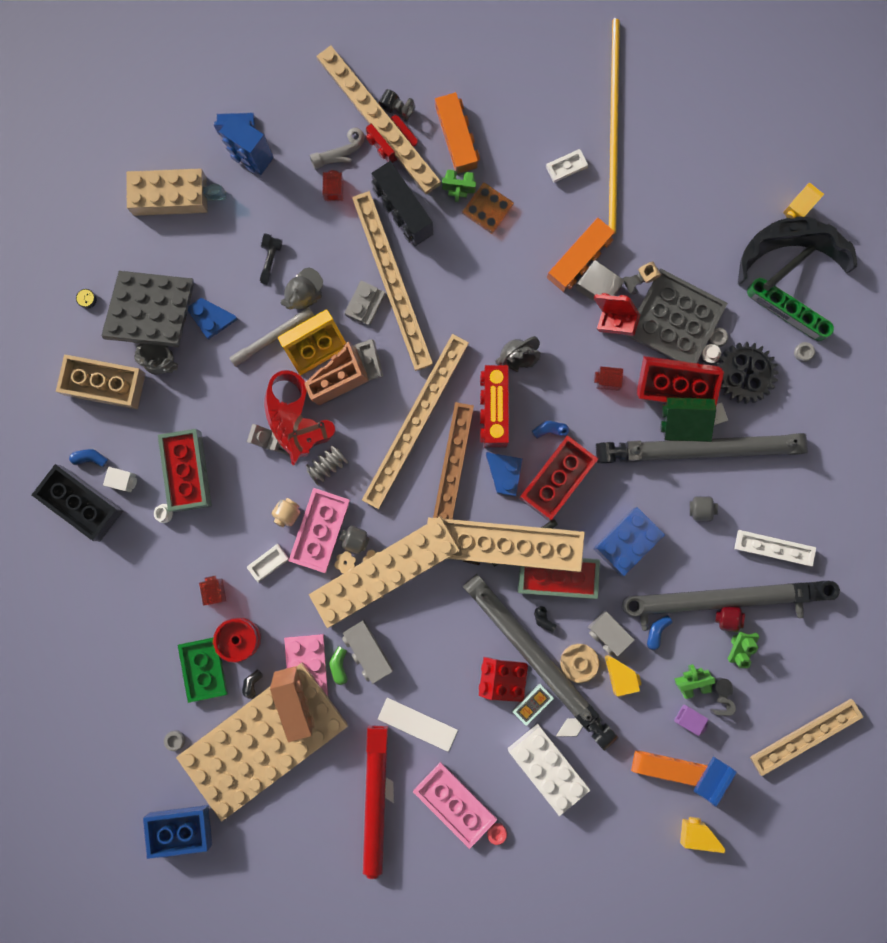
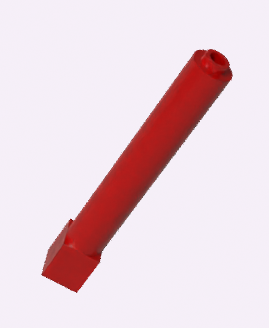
M369 725L367 728L363 874L367 875L368 879H377L379 875L383 874L388 726Z

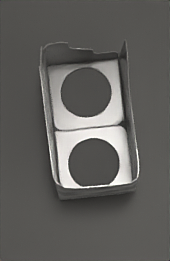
M594 260L575 288L592 301H595L594 296L596 294L607 293L615 296L622 287L624 279Z

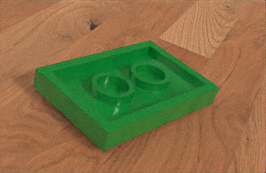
M213 637L177 645L188 703L228 694L222 659L215 651Z

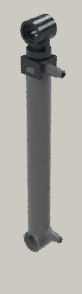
M806 433L712 438V442L670 440L627 441L626 443H619L618 447H615L614 442L596 443L597 463L600 464L614 463L616 458H619L620 462H640L648 460L778 454L797 455L808 453Z
M478 574L473 576L463 585V588L587 732L592 731L594 733L591 737L605 751L618 739V736L606 723L604 725L601 724L603 719L482 578Z
M817 581L629 596L623 600L622 609L628 615H640L643 631H648V615L713 610L724 607L795 603L797 618H803V603L835 600L840 594V588L834 581ZM826 585L830 589L828 595H825L824 588ZM636 601L637 609L632 612L629 609V603Z

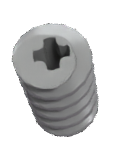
M334 446L330 447L332 453L324 451L325 458L321 455L318 456L319 462L313 459V467L308 464L306 465L308 474L317 486H319L317 480L325 481L323 475L331 477L330 470L336 473V466L342 469V461L348 464L340 450Z

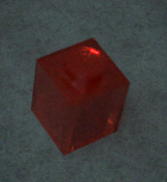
M336 170L323 172L322 194L324 200L343 201L344 179L342 172Z
M600 366L598 372L595 371L594 383H597L596 389L619 391L622 388V368Z
M211 576L204 578L205 582L199 583L203 606L226 602L223 579Z

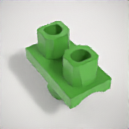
M447 170L445 178H442V190H448V196H455V202H459L460 197L467 198V193L475 194L476 182L474 173L465 172L464 179L459 180L456 179L457 171Z
M743 632L734 635L731 639L733 647L727 658L730 663H737L739 668H749L752 663L750 660L751 654L756 653L759 648L757 646L759 635L757 633L746 634Z
M693 664L688 665L689 671L683 672L682 677L674 678L675 684L685 699L694 696L693 689L699 688L702 694L711 693L712 684L715 683V679L711 676L709 670L695 669Z

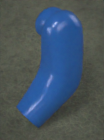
M544 421L533 429L532 433L537 439L548 433L566 436L569 433V427L560 422Z
M94 449L75 451L69 456V461L73 465L92 462L104 467L108 462L106 457Z
M668 615L650 626L647 646L650 650H657L660 647L662 631L673 623Z

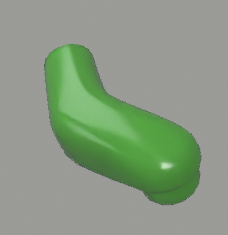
M339 646L330 660V669L334 682L338 685H343L348 681L343 668V661L347 650Z

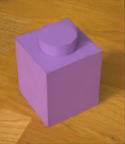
M684 704L674 722L697 736L700 733L703 734L708 727V718Z

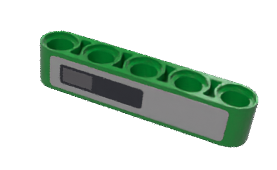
M758 278L748 287L747 294L752 300L812 339L822 341L833 333L834 326L829 320L775 285L770 290H765L763 285L767 282L766 279ZM755 286H759L761 292H757ZM771 296L777 299V303L771 300ZM787 306L793 309V313L788 312ZM803 317L808 318L809 324L803 321ZM819 327H822L824 329L825 334H822L819 331Z

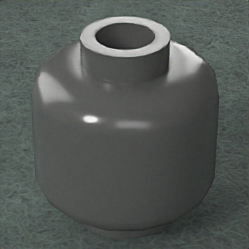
M696 496L693 498V501H690V516H693L695 521H712L714 515H718V503H714L712 497Z
M350 526L347 531L343 529L339 540L342 541L343 549L358 554L361 551H365L369 537H367L365 530Z

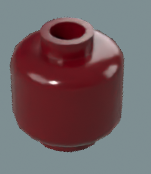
M724 607L721 611H717L715 623H719V628L722 631L737 633L740 628L743 629L745 613H742V609L739 607Z

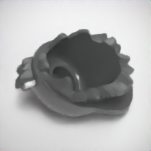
M310 267L304 268L296 277L288 282L284 291L285 298L280 300V304L285 306L286 309L291 310L305 309L316 303L318 299L322 298L321 288L323 287V279L321 275Z
M533 336L525 341L521 339L509 341L502 348L500 357L495 360L496 365H508V369L516 372L519 371V367H533L541 357V353L537 350L540 345L539 339Z
M142 343L136 346L134 359L149 373L161 375L178 370V364L174 362L173 352L168 346Z

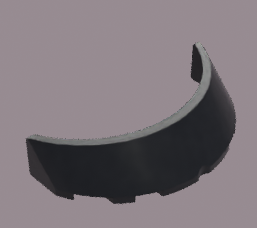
M809 217L781 219L759 231L747 245L740 261L738 284H742L748 278V269L760 257L772 250L788 246L808 247L812 244L816 250L826 254L838 263L845 273H849L857 267L855 247L837 231V228L830 224L826 225Z

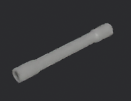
M307 307L283 325L229 357L231 362L237 367L253 354L277 340V337L315 315Z

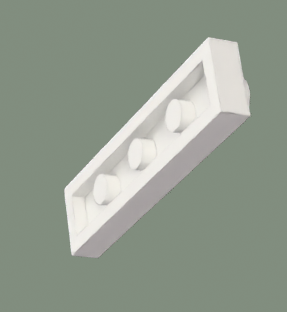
M738 530L734 548L735 550L810 567L813 566L816 547Z

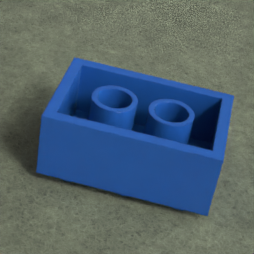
M232 113L219 131L222 142L227 146L226 150L231 154L230 157L235 162H242L250 172H257L262 175L274 158L263 133Z
M636 507L593 549L620 576H625L665 534Z
M209 805L150 812L143 818L147 859L206 852L213 845Z

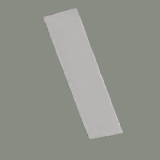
M389 698L386 699L378 717V720L445 751H449L458 731Z

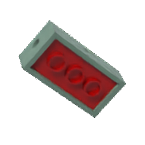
M198 429L159 434L158 441L168 511L175 513L212 507L202 432Z
M582 558L581 572L519 566L518 593L598 599L600 559Z

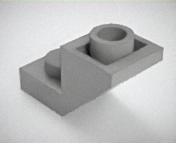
M252 424L247 439L248 443L290 456L279 444L272 430Z

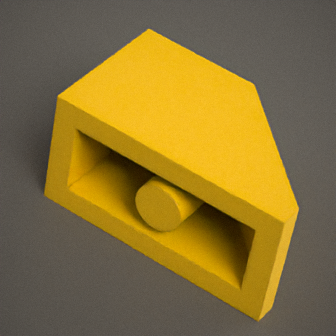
M809 182L783 213L787 218L791 219L805 217L822 198L824 193Z
M605 656L614 695L618 697L639 692V686L642 685L639 674H636L635 671L613 657Z
M689 817V820H682L680 843L684 848L725 853V848L700 818Z

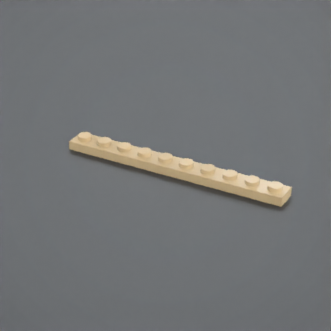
M330 45L316 56L317 60L369 125L372 123L395 151V157L422 191L427 195L441 185L439 178L334 48Z
M368 191L356 195L352 199L415 371L432 366L430 354L371 193Z
M454 334L451 335L362 498L363 502L378 510L380 509L469 342Z

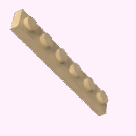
M849 699L752 755L750 759L759 775L763 776L862 719L863 715L854 700Z

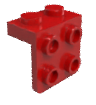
M398 115L392 116L390 119L410 144L413 147L416 146L418 143L417 138ZM372 123L366 127V139L377 148V152L383 160L395 162L397 160L395 151Z
M607 293L596 294L594 300L602 311L597 330L604 333L635 336L641 315L630 297L626 295L611 296Z
M483 657L479 696L490 700L522 702L525 695L528 664L525 662Z

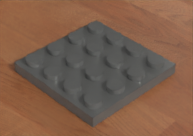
M660 268L661 276L653 281L638 309L641 316L635 336H625L671 360L697 363L728 303Z
M118 271L101 335L102 338L105 340L179 347L194 286L193 278Z

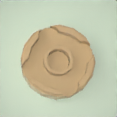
M579 643L566 648L560 659L563 674L571 681L577 683L588 682L594 678L600 663L598 655L591 647Z

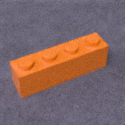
M456 92L435 98V108L455 171L459 174L476 169L480 156L478 150H474L473 147L475 143L472 132L469 133L467 128L469 127L467 115L464 116L462 112L464 110L462 99H458Z
M597 218L548 272L547 279L562 292L567 288L571 289L576 284V278L579 274L583 276L588 270V264L601 256L602 253L600 251L604 247L608 248L614 241L612 237L615 231L601 219Z

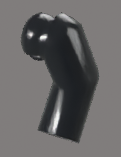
M539 606L534 612L536 624L553 633L557 625L548 621L547 609L544 606Z
M257 669L244 679L242 688L244 697L248 699L255 697L254 683L263 677L260 670Z

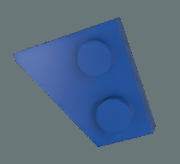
M203 298L198 299L188 307L189 314L208 340L238 320L234 314Z
M486 452L496 492L516 497L523 458Z

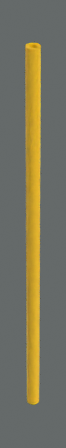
M619 19L612 20L609 227L615 231L614 234H616Z

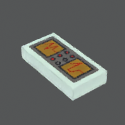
M539 684L512 712L527 726L554 698Z

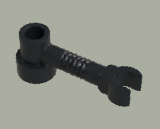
M266 233L262 237L261 248L267 249L268 253L260 276V283L268 285L273 258L276 250H281L283 240L274 238Z

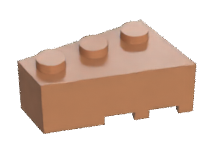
M347 342L344 345L345 348L337 355L335 354L331 357L332 360L324 368L321 367L304 383L311 401L319 406L369 381L358 351L350 342Z
M297 666L274 672L270 691L287 741L292 742L310 737L315 724L313 717L309 714V705L304 695Z

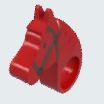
M283 370L271 377L266 389L264 408L268 424L275 438L290 454L291 464L294 466L299 457L308 456L313 446L330 441L335 432V426L329 420H322L317 423L312 419L302 417L301 413L307 392L304 384L305 381L296 372ZM279 381L292 382L299 389L300 398L289 404L282 401L280 403V400L273 394L272 386Z

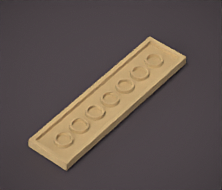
M440 516L313 591L309 596L326 628H330L461 550Z
M428 517L427 524L435 520L436 518ZM443 519L461 550L447 559L581 572L585 532Z

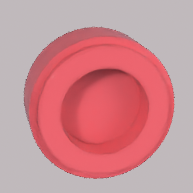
M494 823L487 830L488 840L494 845L504 843L507 838L506 828L500 823Z

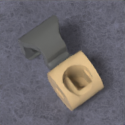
M653 261L638 269L639 274L622 278L630 294L634 295L637 293L635 288L637 285H641L643 282L648 284L661 276Z

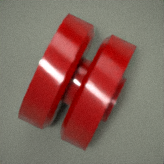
M233 618L224 621L217 627L213 637L216 653L228 662H240L252 657L258 651L261 644L259 628L253 621L247 618ZM236 637L239 638V642L235 641Z

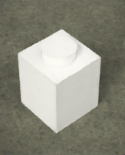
M108 467L103 485L131 492L137 483L136 474Z

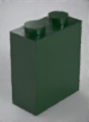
M667 398L666 405L662 407V417H665V419L660 424V432L664 433V440L712 442L716 416L715 399Z

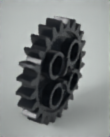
M745 342L743 346L741 343H738L736 348L733 345L729 347V351L725 350L723 352L724 356L719 357V361L722 363L715 365L724 371L720 388L726 389L723 395L730 393V400L737 397V403L744 399L745 404L749 403L750 400L752 403H755L757 398L759 400L764 399V395L768 396L770 394L769 390L775 388L772 383L778 381V379L773 377L779 373L773 370L778 364L771 363L775 357L768 358L770 351L762 352L763 346L757 349L756 343H753L751 347H749L748 342ZM736 357L743 360V365L737 364ZM755 362L761 365V371L755 368ZM746 369H747V374H749V376H747V377H746V372H743V371L746 370ZM732 375L738 378V384L732 381ZM750 380L756 382V389L750 386Z

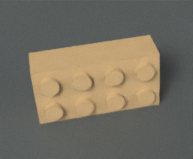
M202 168L126 171L127 209L133 216L207 213V177Z
M64 354L56 392L64 396L138 410L146 373L139 368Z

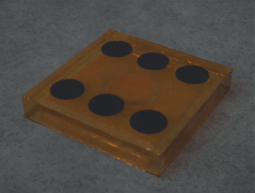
M483 182L462 211V214L493 234L513 207L514 202Z

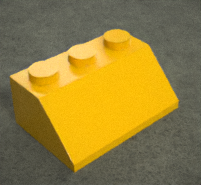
M327 309L277 337L300 376L329 360L335 354L337 355L345 348L344 345L346 344Z

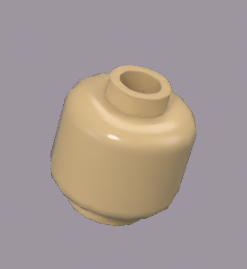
M288 498L286 500H279L271 513L275 518L274 523L282 528L285 525L293 526L300 515L299 505Z

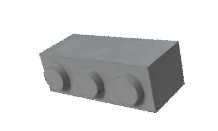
M365 620L343 632L344 637H342V640L347 648H352L354 652L352 657L357 665L361 664L363 667L362 674L367 682L371 681L373 684L393 672L391 664Z

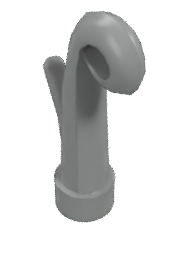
M352 128L348 131L347 137L351 144L309 155L314 169L316 170L330 163H351L352 160L345 156L358 150L364 143L365 136L362 130ZM357 134L359 136L358 140H355L352 135Z

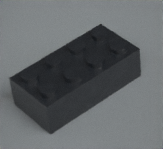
M389 161L371 173L373 179L371 181L372 189L378 198L381 197L384 201L383 206L386 211L393 214V220L397 227H402L405 232L403 235L408 243L412 242L414 246H417L433 235L432 220L392 162Z
M54 464L31 495L92 541L100 542L123 512L121 508L67 468Z

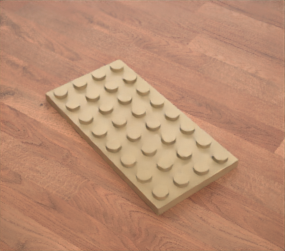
M303 662L297 668L304 695L308 701L309 714L313 717L315 724L310 737L292 742L287 741L269 687L176 757L221 822L349 726Z

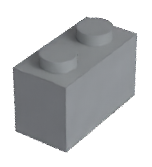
M603 611L588 626L591 630L589 632L590 636L596 641L600 640L604 644L602 648L610 656L614 654L618 657L634 641L606 611Z

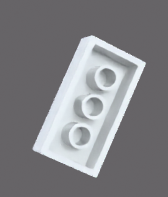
M536 724L508 747L511 756L559 816L590 791L586 783L539 724Z

